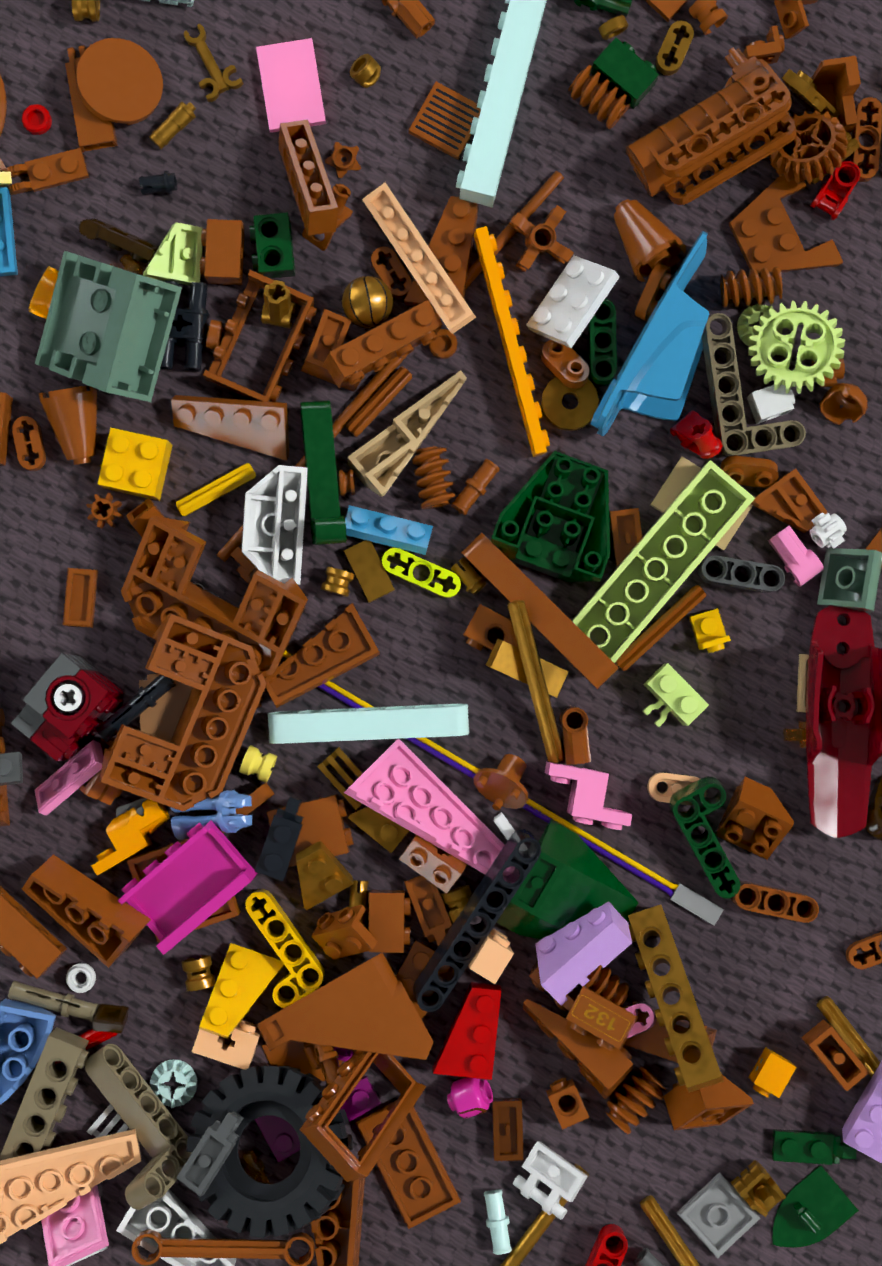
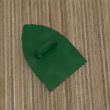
M821 1165L799 1182L781 1202L773 1224V1245L794 1248L815 1244L831 1235L859 1211Z

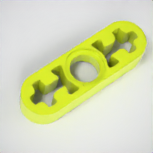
M390 548L382 557L383 567L388 573L439 596L451 598L457 595L460 590L461 581L455 573L402 549ZM397 553L400 554V560L408 564L409 558L415 561L410 565L408 576L402 574L405 568L397 565L395 569H391L387 558L389 556L394 557ZM425 565L429 568L430 576L427 580L418 581L414 578L413 570L416 566ZM437 570L441 572L438 578L442 580L452 577V583L456 585V588L454 590L449 589L446 593L442 591L443 586L435 582L434 588L428 586V584L433 580L434 571Z

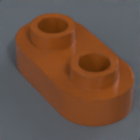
M658 263L654 267L635 310L636 317L648 321L663 292L673 278L671 267L662 263Z
M549 340L544 344L541 354L544 365L566 387L572 389L583 387L587 383L590 373L587 363L572 348L553 340Z
M735 455L725 458L720 464V469L739 485L765 488L772 486L778 480V466L769 459Z

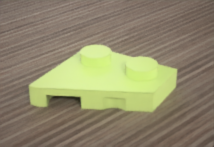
M178 222L174 223L143 275L153 279L175 281L185 285H190L191 282H200L201 233L203 227Z

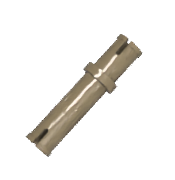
M15 980L8 994V998L11 1000L60 1012L63 1017L71 1015L93 1022L99 1007L97 1003L94 1004L76 999L75 995L70 993L62 995L19 983Z

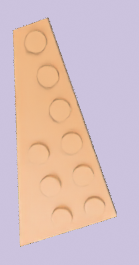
M136 1129L1 1160L0 1244L7 1241V1237L21 1229L29 1228L67 1205V1202L75 1197L87 1194L92 1190V1187L104 1180H110L141 1162Z

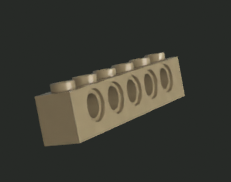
M58 1027L49 1034L1 1152L0 1161L51 1148L57 1134L53 1132V1128L56 1122L60 1123L68 1107L64 1105L66 1096L73 1094L79 1080L75 1078L77 1069L84 1067L89 1056V1052L86 1051L89 1040ZM55 1061L63 1062L66 1065L67 1071H60L56 1067ZM44 1088L52 1089L56 1098L48 1097L45 1094ZM34 1115L42 1117L45 1125L36 1123ZM23 1142L29 1143L34 1151H27L23 1147Z

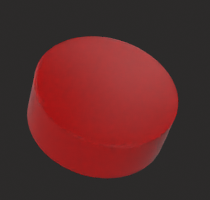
M34 104L24 110L22 123L29 133L41 135L50 129L52 118L44 106Z

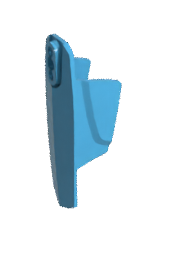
M702 231L691 247L634 344L617 376V380L613 379L591 421V425L598 428L597 434L604 436L608 432L621 409H627L637 414L663 420L678 421L680 419L702 354V334L709 318V311L689 297L684 290L705 258L707 232Z

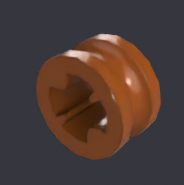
M350 469L347 473L339 470L341 496H345L347 492L355 495L354 469Z

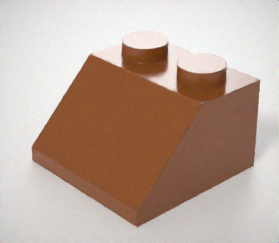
M723 1075V1082L693 1092H688L686 1085L680 1086L679 1082L672 1086L673 1089L664 1095L674 1130L722 1125L753 1105V1100Z

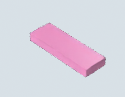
M92 740L34 790L39 813L47 816L102 769L104 756L101 743Z

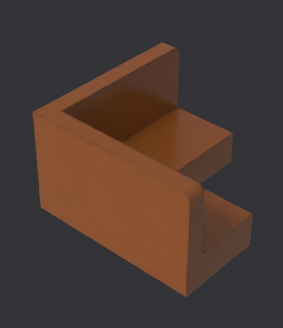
M849 56L823 60L811 79L817 86L816 91L840 113L837 119L840 121V124H843L845 132H852L858 123L853 95L861 84L857 57Z
M324 309L302 366V372L336 385L324 362L330 351L343 345L351 319ZM360 381L353 385L348 383L342 386V388L355 392Z

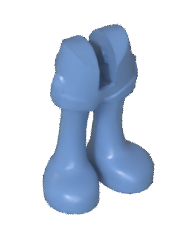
M226 790L221 792L219 796L211 799L207 798L194 804V807L186 811H180L171 807V810L175 813L192 810L217 811L215 815L174 816L171 819V827L175 837L179 841L188 839L187 832L199 822L204 826L210 820L225 833H236L241 828L251 826L252 815L236 814V809L243 808V806H252L251 796L239 794L235 790Z

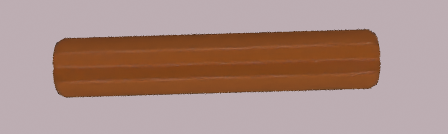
M400 367L347 423V430L355 437L359 436L412 379V374L405 367Z

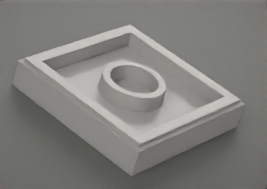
M720 1172L677 1211L681 1219L717 1258L761 1219Z

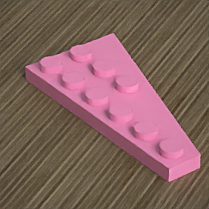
M397 739L344 792L485 875L505 846L400 739ZM507 867L504 870L503 875H511L515 870V867Z

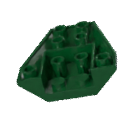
M554 451L500 513L490 541L513 562L563 581H601L610 556L608 470Z
M551 819L538 841L541 846L539 859L497 921V923L518 935L543 939L607 902H610L628 922V915L633 913L639 902L577 833Z

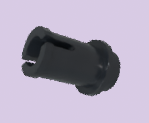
M164 171V174L139 177L140 187H143L141 189L142 195L160 192L172 194V191L177 190L175 173Z

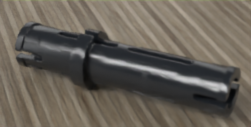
M159 675L145 688L141 686L137 690L138 694L101 725L95 728L96 731L106 742H109L110 739L118 734L121 724L127 726L147 708L156 706V701L176 686L175 682L171 678Z

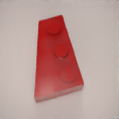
M471 982L433 1065V1074L492 1080L501 1000L500 985Z

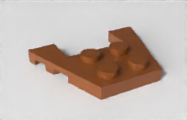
M784 176L778 177L729 223V227L749 269H756L758 275L762 268H767L771 274L774 267L780 268L781 273L794 270L836 267L843 263L833 239L805 251L780 200L804 189L807 186L804 180L798 185L795 182V178L787 182Z

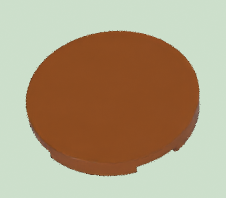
M107 38L90 45L79 59L76 68V89L83 104L98 118L104 121L108 120L115 123L132 125L148 118L157 108L163 92L162 74L154 58L140 45L121 38Z

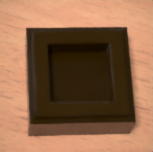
M99 1004L93 1020V1031L122 1033L128 1018L129 1007Z

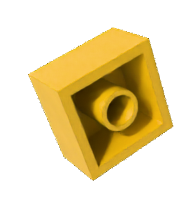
M110 427L98 485L104 489L160 501L173 445L166 439Z

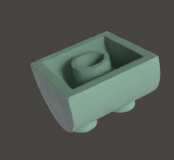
M826 548L817 605L825 607L831 605L865 611L866 613L874 612L882 566V552L865 549Z

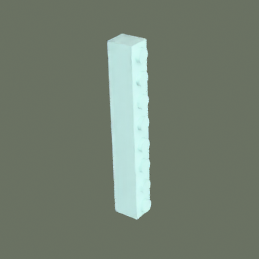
M505 0V3L509 4L507 12L502 11L500 15L498 29L502 30L500 39L494 38L491 55L495 56L493 65H487L484 81L488 82L486 91L481 90L478 98L477 108H480L481 112L479 118H473L470 134L474 135L472 144L467 143L464 151L463 161H466L467 165L465 171H459L456 188H460L459 199L493 208L547 0Z

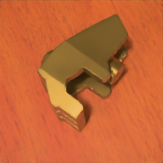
M754 1160L748 1166L750 1171L744 1169L740 1173L741 1178L737 1176L731 1184L753 1210L755 1209L766 1217L768 1212L779 1201L784 1200L786 1196L757 1160Z

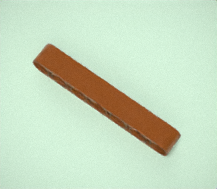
M482 532L461 552L509 602L514 600H523L525 602L530 623L596 689L600 688L619 669Z

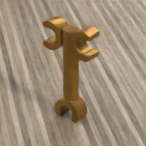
M198 24L197 27L200 35L197 38L190 37L187 30L184 31V37L189 45L197 49L211 78L201 80L199 85L201 89L208 86L214 88L212 93L206 95L207 101L213 102L219 97V94L229 89L240 88L243 85V81L241 78L236 81L229 80V76L237 72L234 65L226 67L222 74L205 42V29L201 24Z

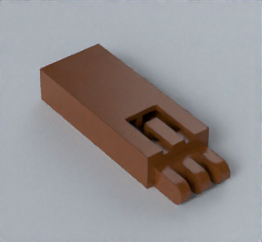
M85 45L79 46L80 57L86 50ZM74 47L67 48L69 63H65L79 147L85 152L118 146L114 122L104 121L95 116L80 99L76 89V68L80 57L76 58Z

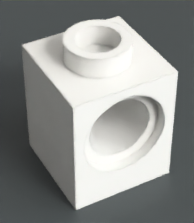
M782 384L777 390H774V385L754 391L747 397L756 424L788 414L794 409L795 397L793 391L790 389L789 393H786L785 385Z

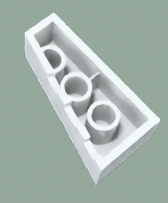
M170 1189L163 1197L141 1210L130 1207L116 1230L133 1242L145 1230H155L163 1238L217 1239ZM144 1237L140 1243V1246L151 1253H155L158 1249V1244L153 1238ZM160 1257L172 1266H235L237 1260L236 1258Z

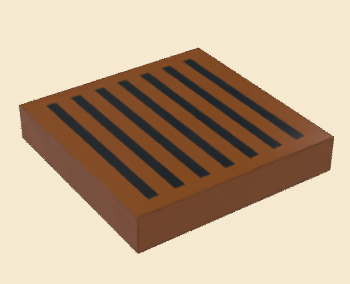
M436 81L409 128V134L459 160L466 144L472 137L470 129L473 118H479L481 109L477 108V103Z

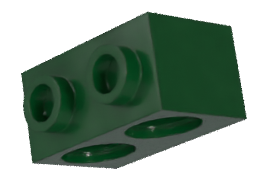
M288 212L255 215L254 225L249 226L251 243H256L257 254H252L254 272L259 271V274L270 279L295 276L291 222ZM268 228H276L278 230L276 236L272 238H267L263 234ZM271 256L281 258L276 266H268L266 261Z

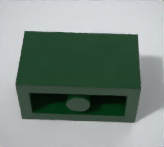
M616 37L593 62L591 70L593 75L597 72L601 73L599 78L601 82L607 79L610 81L608 84L610 90L618 87L616 94L618 97L626 94L625 103L630 104L632 109L656 85L659 76L651 62L648 60L643 61L635 54V50L629 43L621 42Z

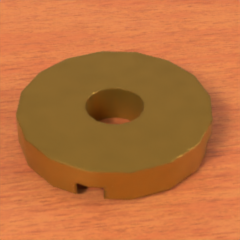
M555 377L547 384L543 391L541 406L544 416L551 424L560 430L574 431L585 427L592 421L593 415L598 408L599 398L596 388L589 379L583 387L572 389L566 387ZM568 394L574 395L578 400V406L571 410L566 409L562 405V398Z

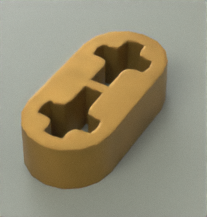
M676 21L667 32L656 58V68L663 75L669 76L677 73L682 65L694 35L693 28L688 22ZM683 30L685 31L684 37L686 38H682L678 46L674 44L676 39L675 33ZM670 51L675 52L674 63H671L670 67L665 66L663 58L666 59Z

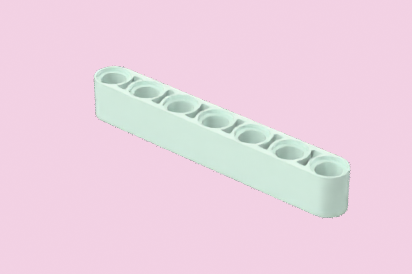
M468 704L268 713L269 743L283 744L463 736L469 734Z

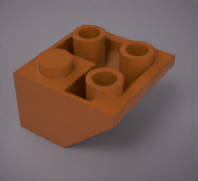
M744 777L733 793L715 836L768 860L793 827L794 820L771 788L748 777Z

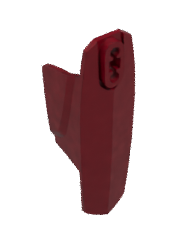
M829 605L816 614L810 644L806 688V753L810 823L817 830L835 838L852 835L864 829L867 823L872 765L882 756V648L875 647L871 616L868 613ZM839 615L844 616L846 619L844 626L840 625L837 621ZM841 642L845 647L843 655L837 652V645Z

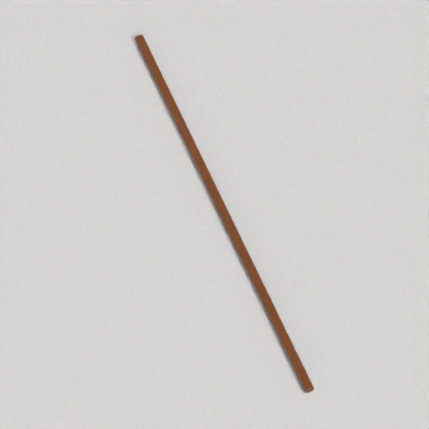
M555 171L519 213L528 220L564 179L563 175ZM508 225L495 239L497 244V251L494 252L495 256L517 232ZM479 258L469 268L466 289L483 271ZM407 356L401 359L396 357L390 360V363L385 368L375 374L332 423L334 438ZM305 456L299 460L295 467H305ZM243 525L216 554L224 562L242 544Z

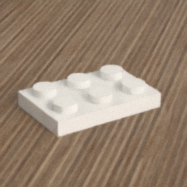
M573 255L526 326L536 334L572 348L620 276L615 270Z

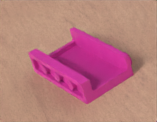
M212 820L204 826L200 822L186 833L189 839L182 845L179 841L174 843L164 852L167 858L161 863L157 859L143 870L146 876L139 882L136 878H133L121 889L124 895L117 900L121 905L126 901L130 906L151 919L147 926L159 938L160 942L156 947L163 955L241 891L258 874Z

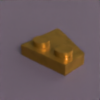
M788 69L782 80L793 93L815 110L818 109L820 114L828 111L831 118L840 115L816 91L817 86L808 75L801 70L796 74Z
M369 807L354 812L348 817V819L390 853L394 851L409 832V830Z
M321 840L296 854L303 905L306 911L353 885L352 875Z

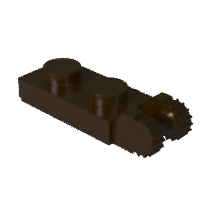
M95 218L83 220L79 224V232L86 236V238L91 240L101 238L106 241V246L117 251L125 249L132 253V258L140 262L148 263V261H151L159 246Z

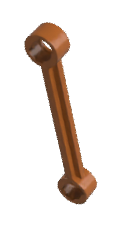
M145 1230L136 1237L132 1245V1256L141 1265L154 1264L160 1257L285 1259L291 1266H307L312 1261L315 1251L313 1239L303 1232L294 1233L287 1240L163 1238L155 1230ZM144 1237L153 1238L158 1244L157 1251L149 1254L148 1257L142 1256L137 1248ZM295 1240H303L310 1247L307 1254L299 1257V1260L292 1258L288 1252L292 1242Z

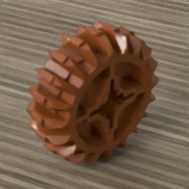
M805 109L801 116L793 113L792 119L796 125V137L792 142L769 155L771 166L776 169L779 177L784 176L787 182L795 178V182L798 185L803 180H807L809 184L815 178L822 181L824 174L833 176L834 167H841L842 159L846 158L848 140L843 124H840L837 117L831 118L828 111L822 115L818 109L813 114H809ZM783 128L778 129V132L781 131L785 133L786 131L788 132V129L784 130ZM824 138L830 141L828 145L823 144ZM788 149L793 150L791 156L786 153Z

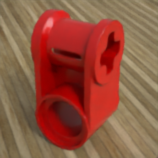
M851 161L842 162L841 167L835 168L833 176L830 175L826 183L823 184L810 207H818L831 215L830 219L835 221L859 181V167ZM838 173L847 174L850 178V183L842 182L838 177Z
M693 410L670 429L673 437L676 435L682 443L680 445L683 448L689 449L700 456V458H712L723 447L721 440L712 432V424Z

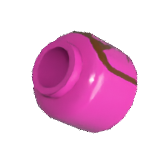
M466 1077L452 1083L451 1093L447 1095V1101L452 1111H456L462 1118H469L488 1111L490 1103L493 1102V1093L486 1079Z

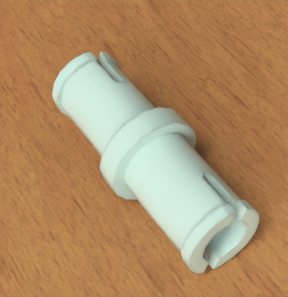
M502 1190L485 1191L484 1197L488 1214L486 1226L490 1228L493 1253L495 1255L509 1253L512 1251L507 1227L510 1221L509 1216L505 1215Z

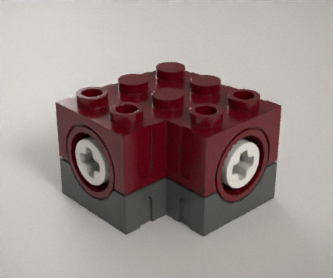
M61 653L25 696L23 701L27 704L11 724L54 760H70L86 746L84 741L90 735L94 737L98 734L95 728L103 723V718L109 712L113 714L124 702L121 697L125 692L81 656Z

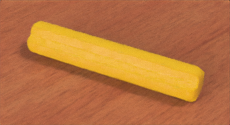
M245 463L178 500L176 507L182 516H187L256 477V473L249 463Z

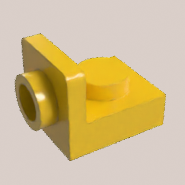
M718 608L689 617L699 650L707 648L708 653L725 649L724 643L731 641L730 636H726Z

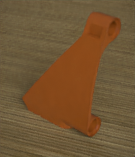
M383 953L378 954L256 1024L270 1051L292 1040L427 1060L434 1042L404 986L396 978Z

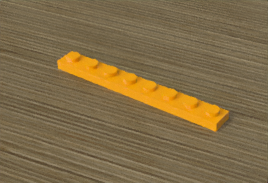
M487 226L475 229L473 237L533 457L547 452L546 447L550 446L549 437L546 429L541 430L539 419L542 418V412L539 402H534L531 391L535 390L531 373L526 374L524 363H527V356L524 346L518 345L516 335L520 334L516 318H511L509 307H512L509 290L503 289L501 281L505 279L501 262L496 263L494 252L497 251L494 234L489 235Z

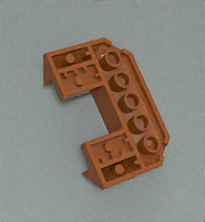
M151 516L121 590L124 601L129 603L134 615L132 620L136 630L152 638L168 614L171 613L252 646L260 672L264 677L273 675L308 602V598L293 577L284 584L257 570L250 581L240 607L237 608L190 582L206 545V541L187 531L190 522Z
M169 613L152 636V638L156 639V643L145 668L193 687L170 742L121 724L111 750L105 748L100 782L177 810L186 811L194 807V804L207 798L211 799L223 791L266 687V681L260 672L252 646Z

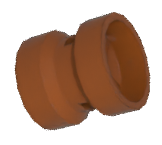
M697 0L689 8V13L694 19L699 20L700 28L705 35L711 33L709 28L713 24L718 28L728 19L726 12L716 5L717 0Z

